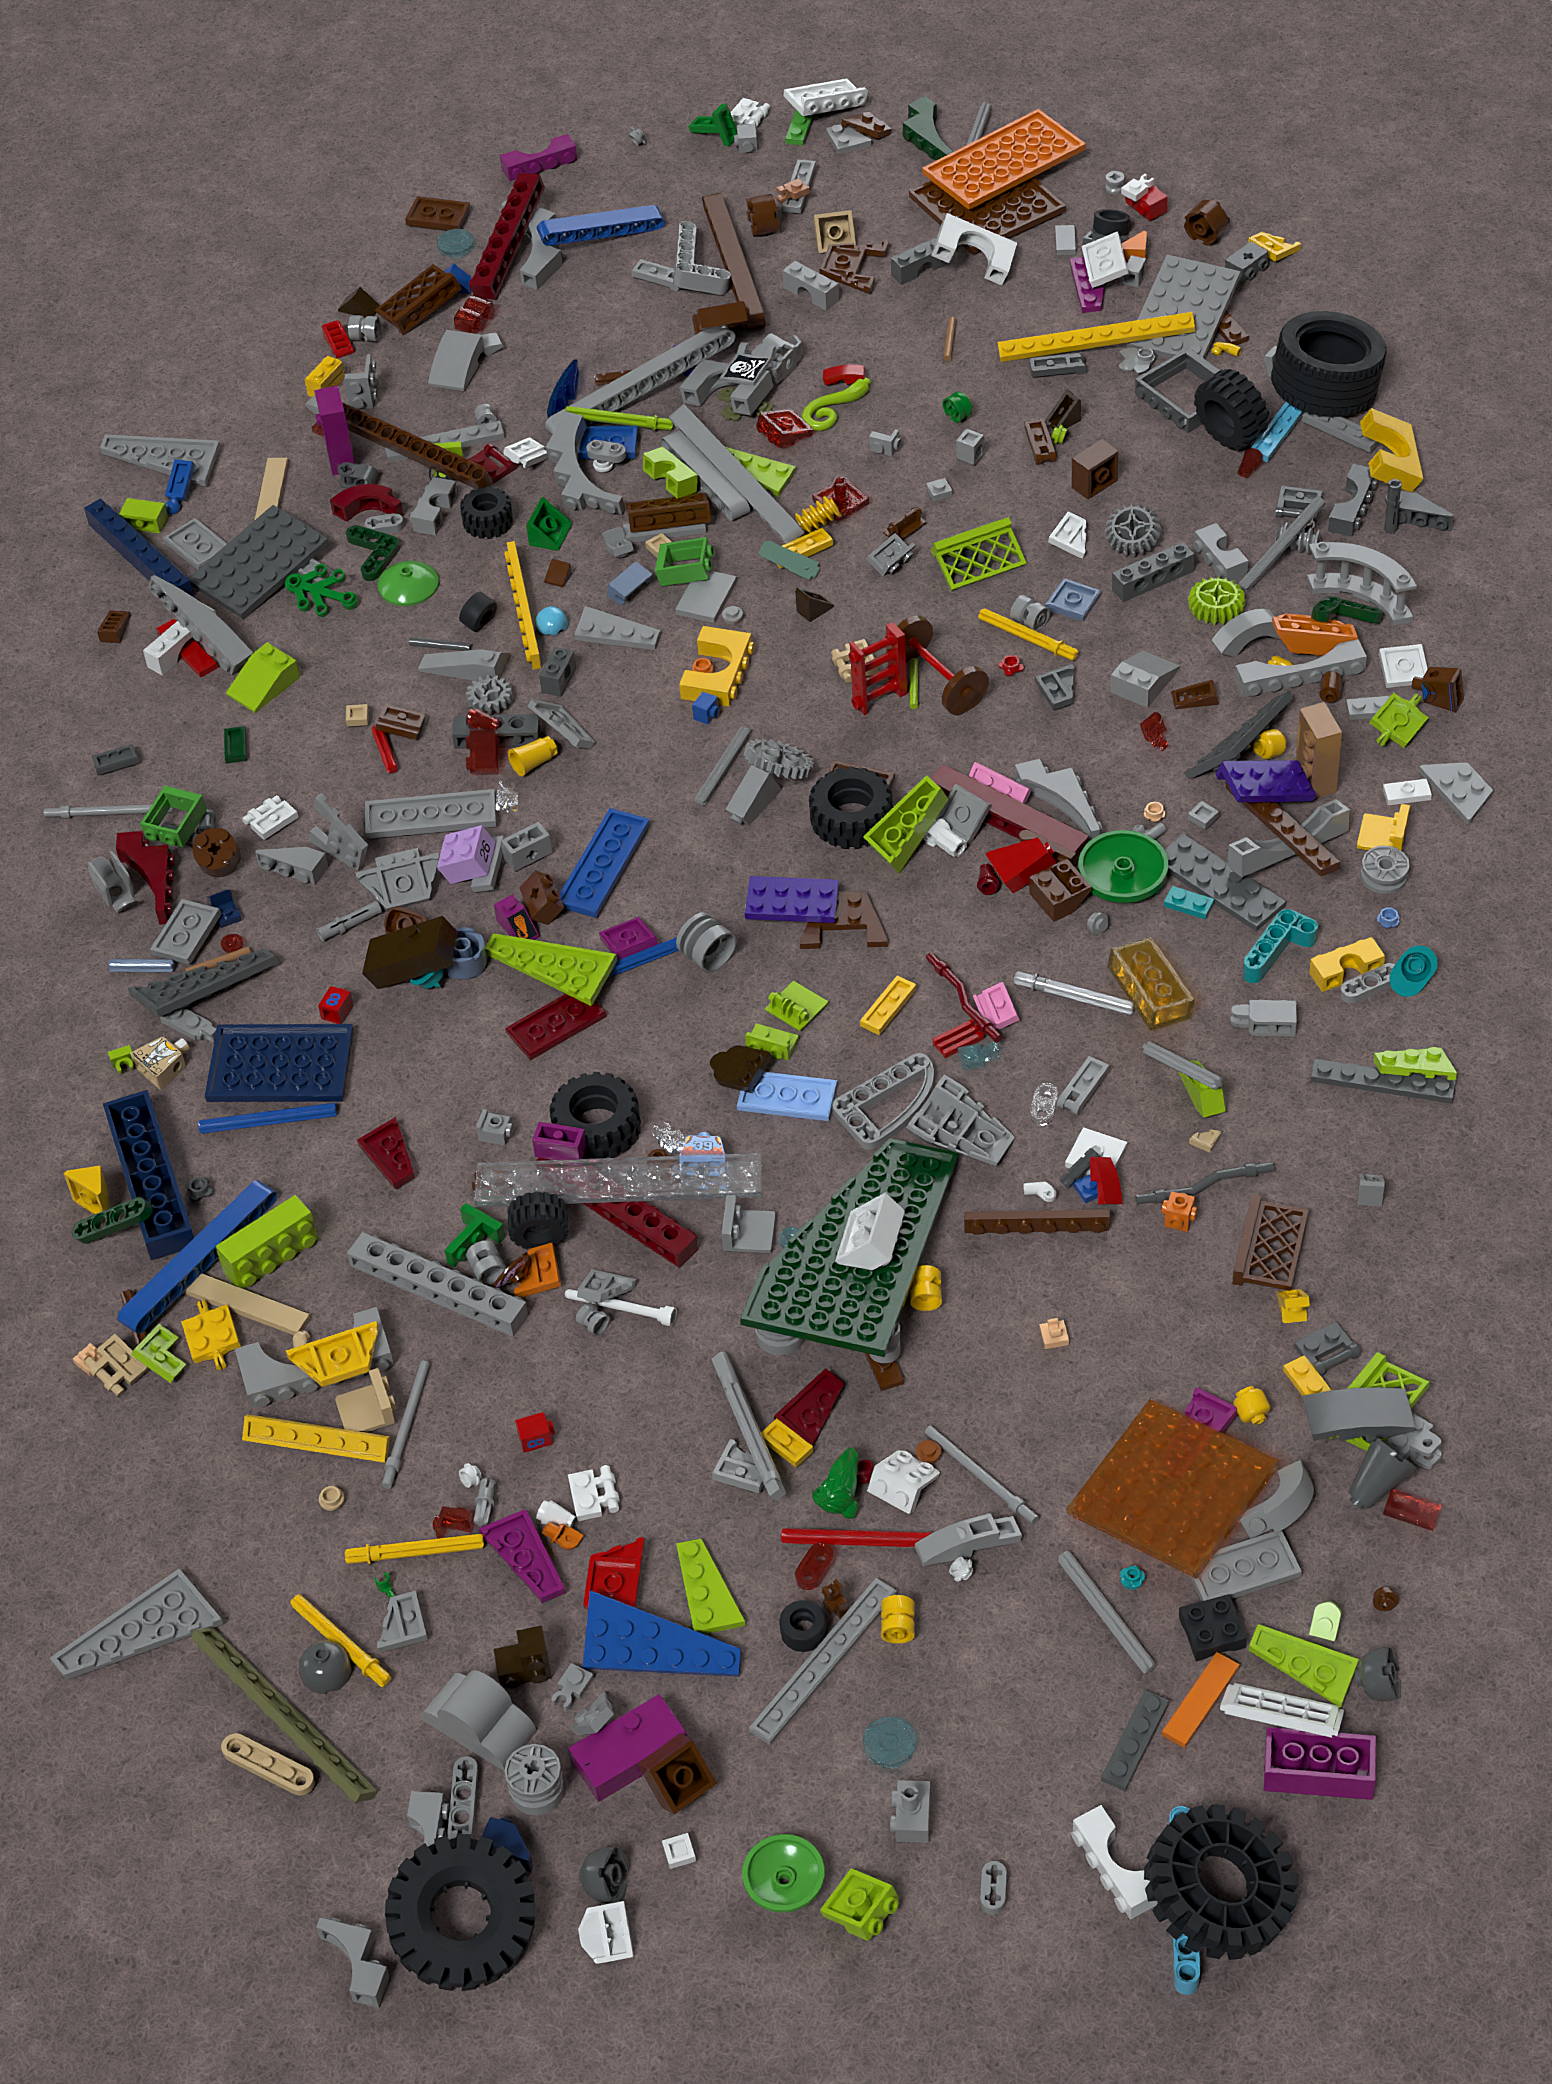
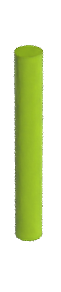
M912 658L910 659V709H917L918 659Z

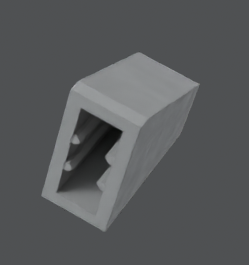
M751 765L725 810L733 822L739 825L742 822L750 825L782 789L769 773Z

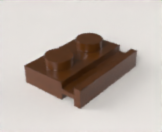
M384 704L379 719L376 722V730L417 740L425 721V714Z

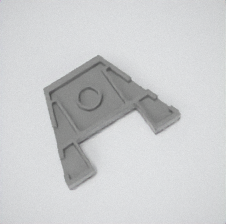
M320 793L315 798L314 809L330 822L329 835L327 836L315 826L310 831L308 841L344 862L347 866L359 871L364 867L368 844L350 824L346 826L339 819V811L335 807L331 810L324 802L327 798Z

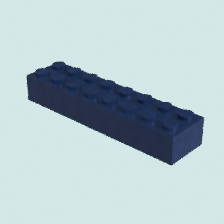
M148 1090L102 1103L131 1199L141 1197L152 1204V1213L149 1218L139 1223L150 1259L154 1260L181 1251L194 1239V1235Z

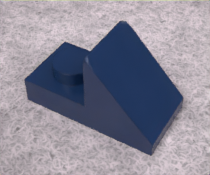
M230 889L206 896L210 906L219 908L222 913L218 919L221 928L242 921Z

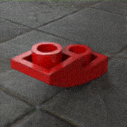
M840 365L823 370L825 385L837 384L842 379H844L846 385L855 383L858 379L863 380L865 378V367L862 365Z
M1090 1157L1091 1181H1097L1098 1205L1123 1204L1119 1177L1111 1157Z

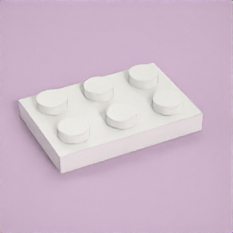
M1118 232L1082 246L1092 288L1128 274Z

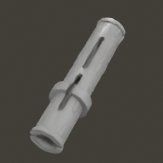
M373 901V903L341 918H334L333 922L317 928L316 931L323 942L338 933L344 934L345 930L381 914L382 911L378 902Z

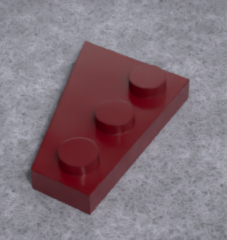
M396 1117L357 1139L358 1146L394 1189L415 1178Z

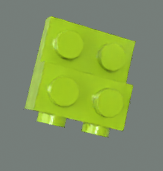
M851 1868L822 1906L820 1912L823 1917L843 1925L848 1933L869 1941L873 1935L880 1934L883 1928V1921L887 1915L896 1912L900 1898L892 1885Z

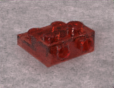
M792 409L761 412L756 424L757 431L763 433L768 437L770 443H774L775 446L780 448L794 445L796 438L801 439L812 436L814 430Z

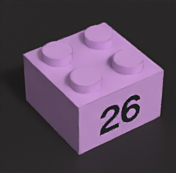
M482 825L447 834L444 838L437 869L450 884L485 876L489 871L496 842Z

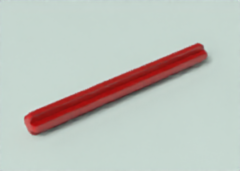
M783 1528L781 1531V1542L791 1544L915 1547L916 1542L932 1533Z

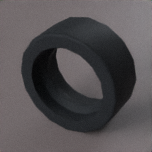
M1114 209L1098 210L1094 214L1093 230L1107 236L1118 232L1119 236L1128 233L1130 216L1123 211Z

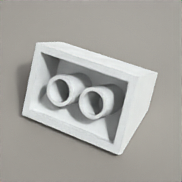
M886 1192L852 1210L835 1261L841 1265L874 1270L881 1265H887L893 1257L892 1253L898 1240L897 1236L902 1226L905 1210Z

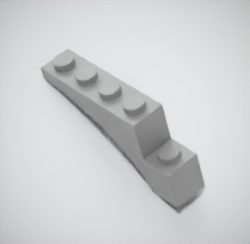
M1040 759L1015 765L1016 782L1032 789L1030 795L1047 801L1067 814L1089 836V841L1103 833L1101 823L1099 821L1096 822L1093 806L1088 804L1087 793L1081 789L1080 778L1078 775L1075 776L1072 768L1049 773L1046 766L1043 767Z

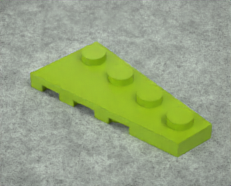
M702 1539L676 1543L693 1630L701 1634L746 1626L743 1616Z
M1260 1624L1257 1625L1249 1645L1250 1652L1342 1708L1359 1659Z

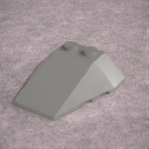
M944 1074L921 1110L909 1122L906 1130L925 1143L996 1166L1015 1137L995 1117L991 1119L983 1111L984 1106L980 1102L976 1104L968 1096L969 1091L964 1086Z

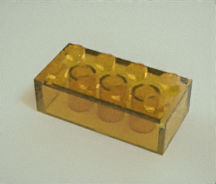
M1152 937L1111 948L1107 968L1132 1002V1005L1149 1030L1191 1019L1195 999Z

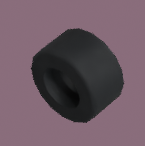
M476 592L464 604L459 615V621L472 631L478 632L494 617L497 603L484 593Z
M799 1600L792 1602L784 1608L780 1615L779 1625L782 1640L787 1647L794 1651H812L826 1637L827 1623L825 1613L818 1604L812 1601ZM804 1620L813 1623V1626L805 1631L793 1628V1625L799 1621Z

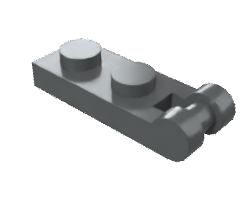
M1081 353L1029 358L1032 377L1075 372L1079 375L1085 374L1087 371L1084 355Z

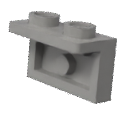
M895 533L869 554L866 560L882 576L888 572L892 574L898 569L899 563L902 560L907 562L913 556L912 550L916 545L912 542L907 546Z

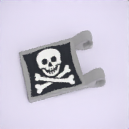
M741 342L737 354L721 375L720 381L755 386L771 361L778 358V353L774 352L776 346H768L764 356L750 355L751 350L747 349L749 343Z

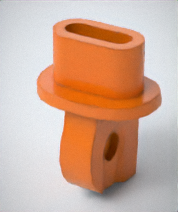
M548 1522L542 1531L543 1535L551 1538L550 1543L556 1542L565 1550L574 1549L584 1536L571 1527L562 1524L557 1526L551 1522Z

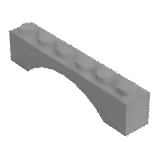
M1359 639L1338 643L1326 655L1304 664L1272 665L1253 661L1236 665L1235 681L1243 697L1256 696L1265 692H1274L1279 689L1319 682L1328 671H1335L1340 676L1358 674L1366 671L1367 656Z
M1337 799L1318 806L1301 826L1319 843L1325 842L1349 831L1350 809ZM1246 837L1229 844L1228 867L1240 877H1244L1296 853L1280 838L1260 841Z

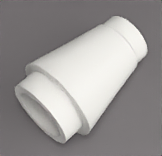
M544 1500L538 1510L536 1519L541 1520V1524L546 1525L548 1522H551L557 1526L562 1524L572 1528L576 1516L554 1501L548 1502Z

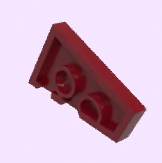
M825 1368L774 1415V1420L777 1418L813 1446L844 1384Z

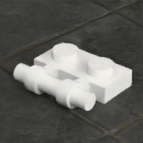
M743 98L731 111L735 126L755 124V127L760 124L761 118H765L768 114L770 105L765 103L759 107V102Z
M276 795L272 799L268 798L263 801V805L258 808L249 810L247 815L242 818V821L245 825L250 823L251 829L265 840L297 819L298 813L285 800L281 802L279 796Z
M602 1466L600 1468V1477L595 1478L593 1470L568 1474L577 1521L601 1517V1508L608 1506L611 1513L619 1511L618 1503L620 1499L618 1492L614 1488L616 1481L610 1466ZM604 1487L605 1494L598 1497L597 1489Z

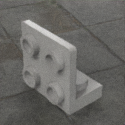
M727 1195L721 1234L723 1251L771 1253L776 1218L775 1212L741 1210V1205H737L736 1195Z

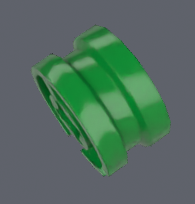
M956 391L951 396L943 399V410L946 416L949 414L952 417L950 420L954 423H958L972 414L971 402L963 392Z

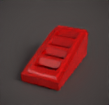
M339 320L322 325L323 337L336 359L354 353V349Z

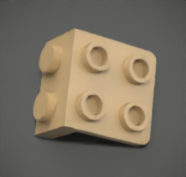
M378 1368L369 1371L372 1385L338 1395L335 1398L344 1429L369 1432L395 1423L392 1411L396 1410L393 1396H387L386 1391L390 1390L386 1376L381 1377Z

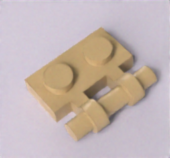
M865 639L854 642L860 649L868 646ZM849 643L845 644V651L840 652L838 649L831 651L832 661L835 666H838V673L846 683L851 682V664L846 665L845 663L850 660L848 655L850 653ZM872 654L865 657V663L875 659ZM879 666L866 672V676L878 673Z
M116 1334L111 1336L97 1349V1353L101 1356L97 1362L91 1356L84 1362L89 1368V1372L94 1377L97 1376L104 1383V1387L109 1392L113 1391L118 1397L125 1391L119 1385L123 1379L131 1386L149 1370L146 1365L131 1356L133 1351ZM107 1365H110L116 1371L112 1377L104 1370Z

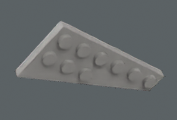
M105 435L100 446L101 454L167 475L171 474L175 459L193 461L195 469L191 482L205 487L220 449V443L216 440Z
M178 1569L57 1652L50 1659L64 1679L68 1680L192 1636L195 1629L220 1626L223 1624V1621L183 1572Z

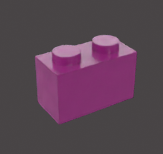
M539 1121L532 1138L535 1157L581 1165L587 1148L584 1129Z

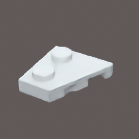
M1067 512L1049 536L1048 542L1083 559L1086 552V520Z

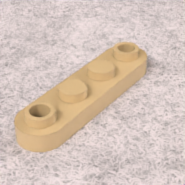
M230 1734L223 1740L221 1749L228 1761L295 1795H306L314 1788L315 1779L309 1768L241 1734ZM234 1748H240L238 1752H232ZM300 1781H306L304 1785H297Z

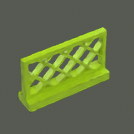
M1009 517L933 543L930 551L933 558L936 557L950 591L1027 564L1011 529L1012 523ZM1008 535L1011 541L1009 547L998 542L1000 536ZM983 542L992 544L991 552L988 553L979 549L980 544ZM995 546L1007 551L1004 559L992 554ZM968 548L975 552L972 559H968L960 555L961 551ZM977 553L988 557L985 566L974 561ZM1008 553L1017 555L1019 562L1013 564L1006 561ZM945 555L955 557L953 566L944 563L942 557ZM958 559L969 564L966 572L955 568ZM993 559L1001 563L1000 568L993 570L987 567L989 560ZM971 565L983 570L980 576L976 577L968 573ZM952 572L964 576L962 582L954 584L951 578Z
M1377 1352L1347 1389L1392 1388L1401 1386V1389H1405L1404 1385L1414 1383L1419 1386L1418 1389L1406 1392L1410 1408L1412 1409L1430 1387L1429 1381L1386 1362V1356ZM1388 1372L1398 1376L1397 1380L1384 1382L1383 1378ZM1362 1437L1344 1440L1365 1451L1370 1446V1443L1364 1441ZM1387 1437V1438H1382V1439H1380V1440H1382L1383 1442H1385V1441L1388 1439V1437Z

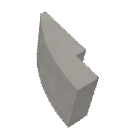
M446 330L435 354L428 381L429 386L465 391L479 366L477 359L485 347L482 335Z

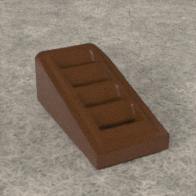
M110 610L97 632L100 642H121L130 617L129 611Z
M1213 679L1171 691L1175 710L1219 705ZM1180 696H1184L1183 701H1180Z

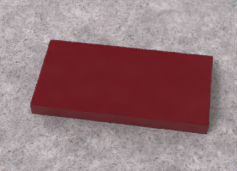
M564 994L506 1027L505 1031L531 1061L607 1016L606 1012L596 1001L590 1006Z

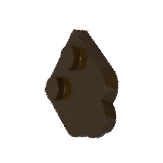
M736 1045L729 1048L726 1052L715 1054L710 1060V1066L714 1070V1078L720 1086L751 1093L770 1063L772 1056L767 1051Z

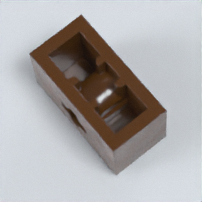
M535 870L519 887L532 920L548 925L564 909L555 880L548 873L544 874Z

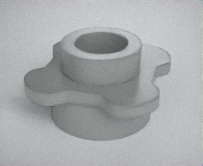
M631 127L630 130L632 132L628 134L630 140L637 146L641 143L645 145L644 133L640 129L635 130Z

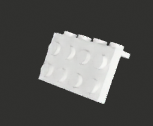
M841 79L784 89L783 96L802 116L866 105L868 90L865 87L856 88L848 79Z

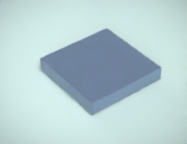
M1063 578L1045 606L1050 611L1083 622L1100 598L1101 590Z

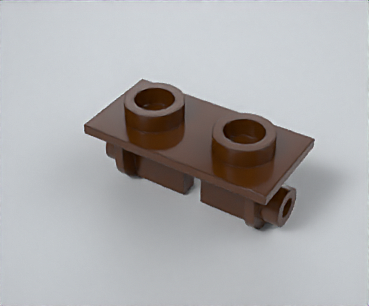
M913 507L905 514L904 518L900 517L896 521L891 522L883 534L890 538L896 533L903 540L926 524L927 521L921 518L922 510L919 507Z

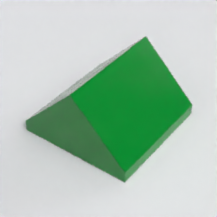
M544 497L540 498L526 524L529 546L557 551L572 522Z

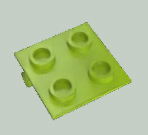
M793 980L781 993H770L768 997L770 1004L765 1008V1011L801 1031L829 1001Z

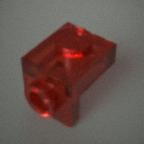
M442 1506L440 1514L436 1515L433 1521V1530L436 1532L437 1539L444 1538L447 1528L471 1533L474 1527L472 1513L460 1507L455 1509Z

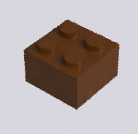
M1101 439L1072 457L1071 488L1089 500L1117 482L1119 451Z
M681 1733L637 1764L660 1806L674 1815L717 1784L693 1739Z

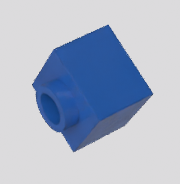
M702 692L692 704L693 719L707 725L713 718L715 719L720 711L717 696Z

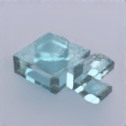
M996 1042L989 1043L982 1049L980 1044L958 1047L962 1070L985 1067L984 1061L1000 1059L999 1048Z

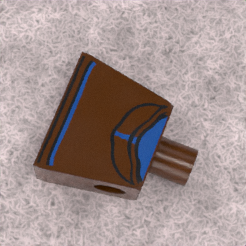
M1429 667L1423 678L1416 676L1413 678L1412 689L1422 691L1424 703L1457 713L1464 700L1461 668Z

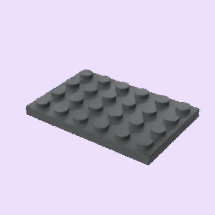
M272 505L189 576L188 579L192 587L244 619L285 583L288 576L296 574L300 568L302 569L330 543L327 537L275 505Z

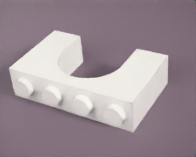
M947 213L940 226L931 256L949 263L958 245H972L980 249L988 259V267L984 278L1002 285L1009 272L1017 243Z

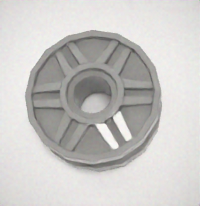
M1377 846L1371 848L1364 854L1362 859L1361 881L1366 888L1380 894H1390L1399 891L1405 886L1408 879L1409 859L1404 852L1395 847Z

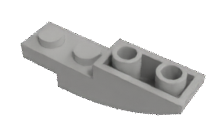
M986 1514L942 1528L916 1542L915 1549L923 1566L954 1561L958 1557L970 1558L973 1550L1021 1542L1022 1534L1013 1516L993 1519L991 1514Z

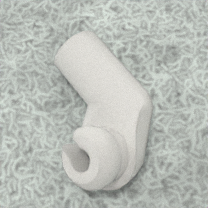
M1047 1182L1023 1183L1024 1195L1036 1194L1047 1202H1052L1057 1197L1056 1190Z

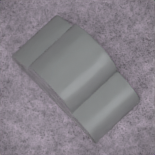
M476 1670L470 1671L467 1676L460 1673L453 1674L421 1714V1720L503 1771L510 1755L515 1750L525 1746L537 1732L531 1719L512 1704L511 1698L504 1688L488 1675Z

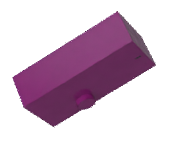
M337 385L314 390L319 414H315L318 426H322L333 476L339 475L337 469L340 464L345 462L355 464L345 412Z
M660 1694L602 1727L597 1733H593L570 1746L568 1750L571 1763L596 1800L600 1802L643 1776L637 1765L640 1761L679 1733L687 1736V1733Z
M1267 1727L1263 1791L1373 1800L1376 1736L1338 1733V1736L1332 1735L1331 1738L1296 1729Z

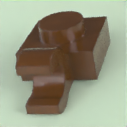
M835 1579L833 1581L834 1584L831 1583L822 1588V1593L824 1594L823 1603L831 1614L834 1612L841 1619L848 1611V1603L842 1594L844 1587Z

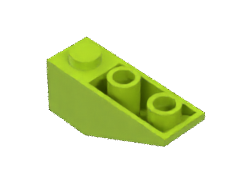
M1191 1060L1192 1063L1204 1068L1199 1061ZM1178 1071L1196 1110L1203 1118L1226 1112L1222 1086L1216 1090Z

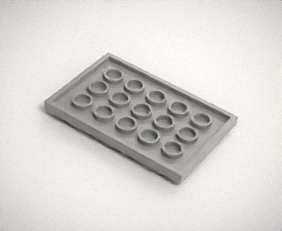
M1166 255L1138 320L1193 312L1195 332L1127 342V348L1135 347L1140 349L1148 347L1153 350L1154 354L1172 358L1185 349L1190 348L1205 359L1241 277V271Z

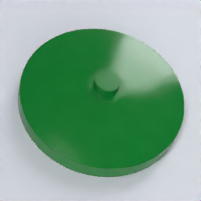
M1130 830L1110 831L1098 835L1085 845L1079 856V873L1092 886L1090 892L1097 897L1117 903L1136 902L1152 896L1164 885L1168 876V857L1163 847L1148 835Z

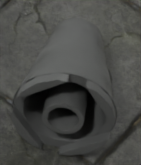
M1375 1436L1348 1493L1352 1497L1349 1500L1360 1509L1364 1506L1370 1508L1411 1475L1417 1467Z

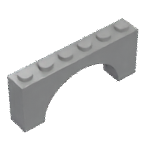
M377 1307L354 1313L353 1328L377 1321L379 1331L370 1370L378 1368L379 1371H384L388 1367L394 1366ZM259 1342L235 1349L251 1408L257 1406L264 1407L271 1402L281 1399L287 1400L294 1395L304 1392L310 1393L322 1387L296 1365L284 1364L270 1358L261 1349ZM366 1372V1373H363V1374H360V1375H357V1376H354V1377H351V1378H360V1377L364 1376L365 1374H368L369 1372ZM341 1381L336 1382V1383H333V1384H330V1385H331V1386L337 1385V1384H339Z

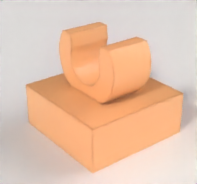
M1055 1318L1047 1320V1323L1039 1324L1045 1349L1069 1345L1064 1320L1058 1321Z
M91 1343L73 1358L74 1364L89 1376H92V1374L84 1364L85 1360L91 1356L97 1362L101 1358L97 1353L98 1348Z

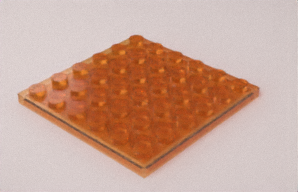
M1149 1399L1066 1510L1070 1516L1197 1579L1279 1467V1460Z

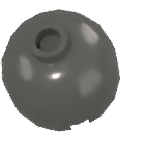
M328 1640L318 1641L311 1644L303 1652L299 1660V1674L304 1686L311 1692L326 1694V1692L332 1690H340L348 1682L352 1674L351 1660L346 1650L338 1643Z
M1382 1647L1369 1651L1361 1659L1359 1670L1355 1671L1357 1685L1362 1686L1364 1692L1374 1700L1392 1701L1400 1699L1401 1680L1397 1682L1396 1672L1399 1671L1393 1649Z
M605 1847L592 1851L585 1858L579 1870V1881L589 1897L603 1903L620 1902L624 1898L628 1882L623 1885L622 1882L624 1873L629 1872L624 1852L620 1848Z

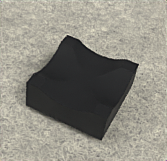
M1229 1594L1179 1607V1619L1188 1637L1196 1662L1215 1655L1216 1652L1222 1653L1246 1648L1247 1637Z

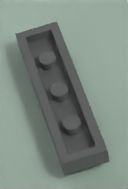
M1144 1690L1101 1775L1102 1782L1126 1792L1169 1705L1168 1699Z

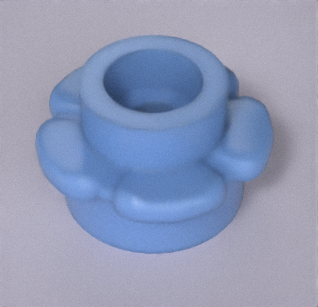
M1384 908L1377 916V921L1384 928L1396 927L1399 924L1400 917L1394 908Z

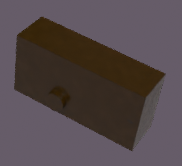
M440 916L372 938L369 941L362 974L377 989H381L451 967L458 931L444 916Z

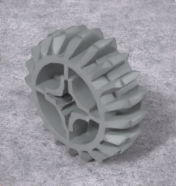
M1133 503L1130 504V507H1126L1123 504L1122 510L1116 508L1115 514H1110V520L1106 522L1105 534L1107 535V542L1110 543L1112 549L1116 548L1118 554L1123 551L1125 556L1132 553V556L1135 557L1136 553L1140 552L1143 556L1144 550L1150 552L1151 546H1156V540L1160 538L1161 525L1159 524V518L1156 517L1154 510L1150 511L1148 506L1143 508L1141 503L1137 507H1134Z

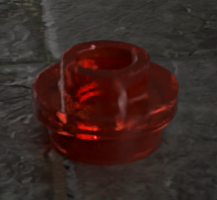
M228 934L221 940V948L226 953L239 950L243 946V939L238 934Z

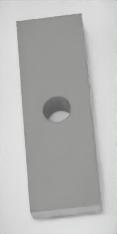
M504 836L492 837L496 843L488 874L473 878L471 884L473 892L494 890L503 855L501 840L505 839Z

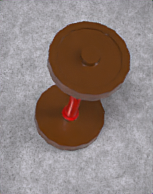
M919 615L910 616L897 625L905 634L906 663L910 662L912 658L922 656L949 681L942 694V705L950 714H963L974 708L986 694L989 677L981 668L976 666L966 667L954 675L926 649L933 635V627L925 617Z

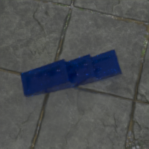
M574 359L556 383L549 400L548 418L565 409L568 400H576L579 380L578 359Z

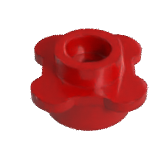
M1014 655L1004 657L998 664V667L1005 671L1006 676H1012L1024 668L1022 664H1019V658Z

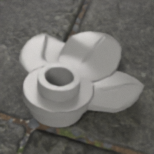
M1133 347L1119 351L1125 358L1119 364V369L1126 372L1134 370L1137 374L1143 373L1155 361V354L1148 347L1140 349Z

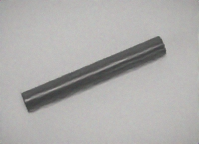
M409 638L410 646L459 651L471 650V643Z

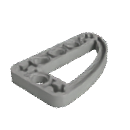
M923 1053L913 1054L841 1095L832 1103L834 1116L864 1149L870 1150L879 1147L904 1129L930 1097L934 1086V1068L931 1060ZM902 1072L906 1074V1077L898 1079L894 1075ZM925 1075L923 1085L915 1099L900 1115L880 1130L862 1112L867 1107ZM879 1083H884L887 1085V1088L879 1090L875 1086ZM860 1094L868 1096L864 1101L856 1099ZM854 1120H860L861 1122H863L862 1125L858 1127L852 1126L850 1124ZM865 1130H866V1134H867L870 1138H867V1139H866V1135H865V1132H864Z

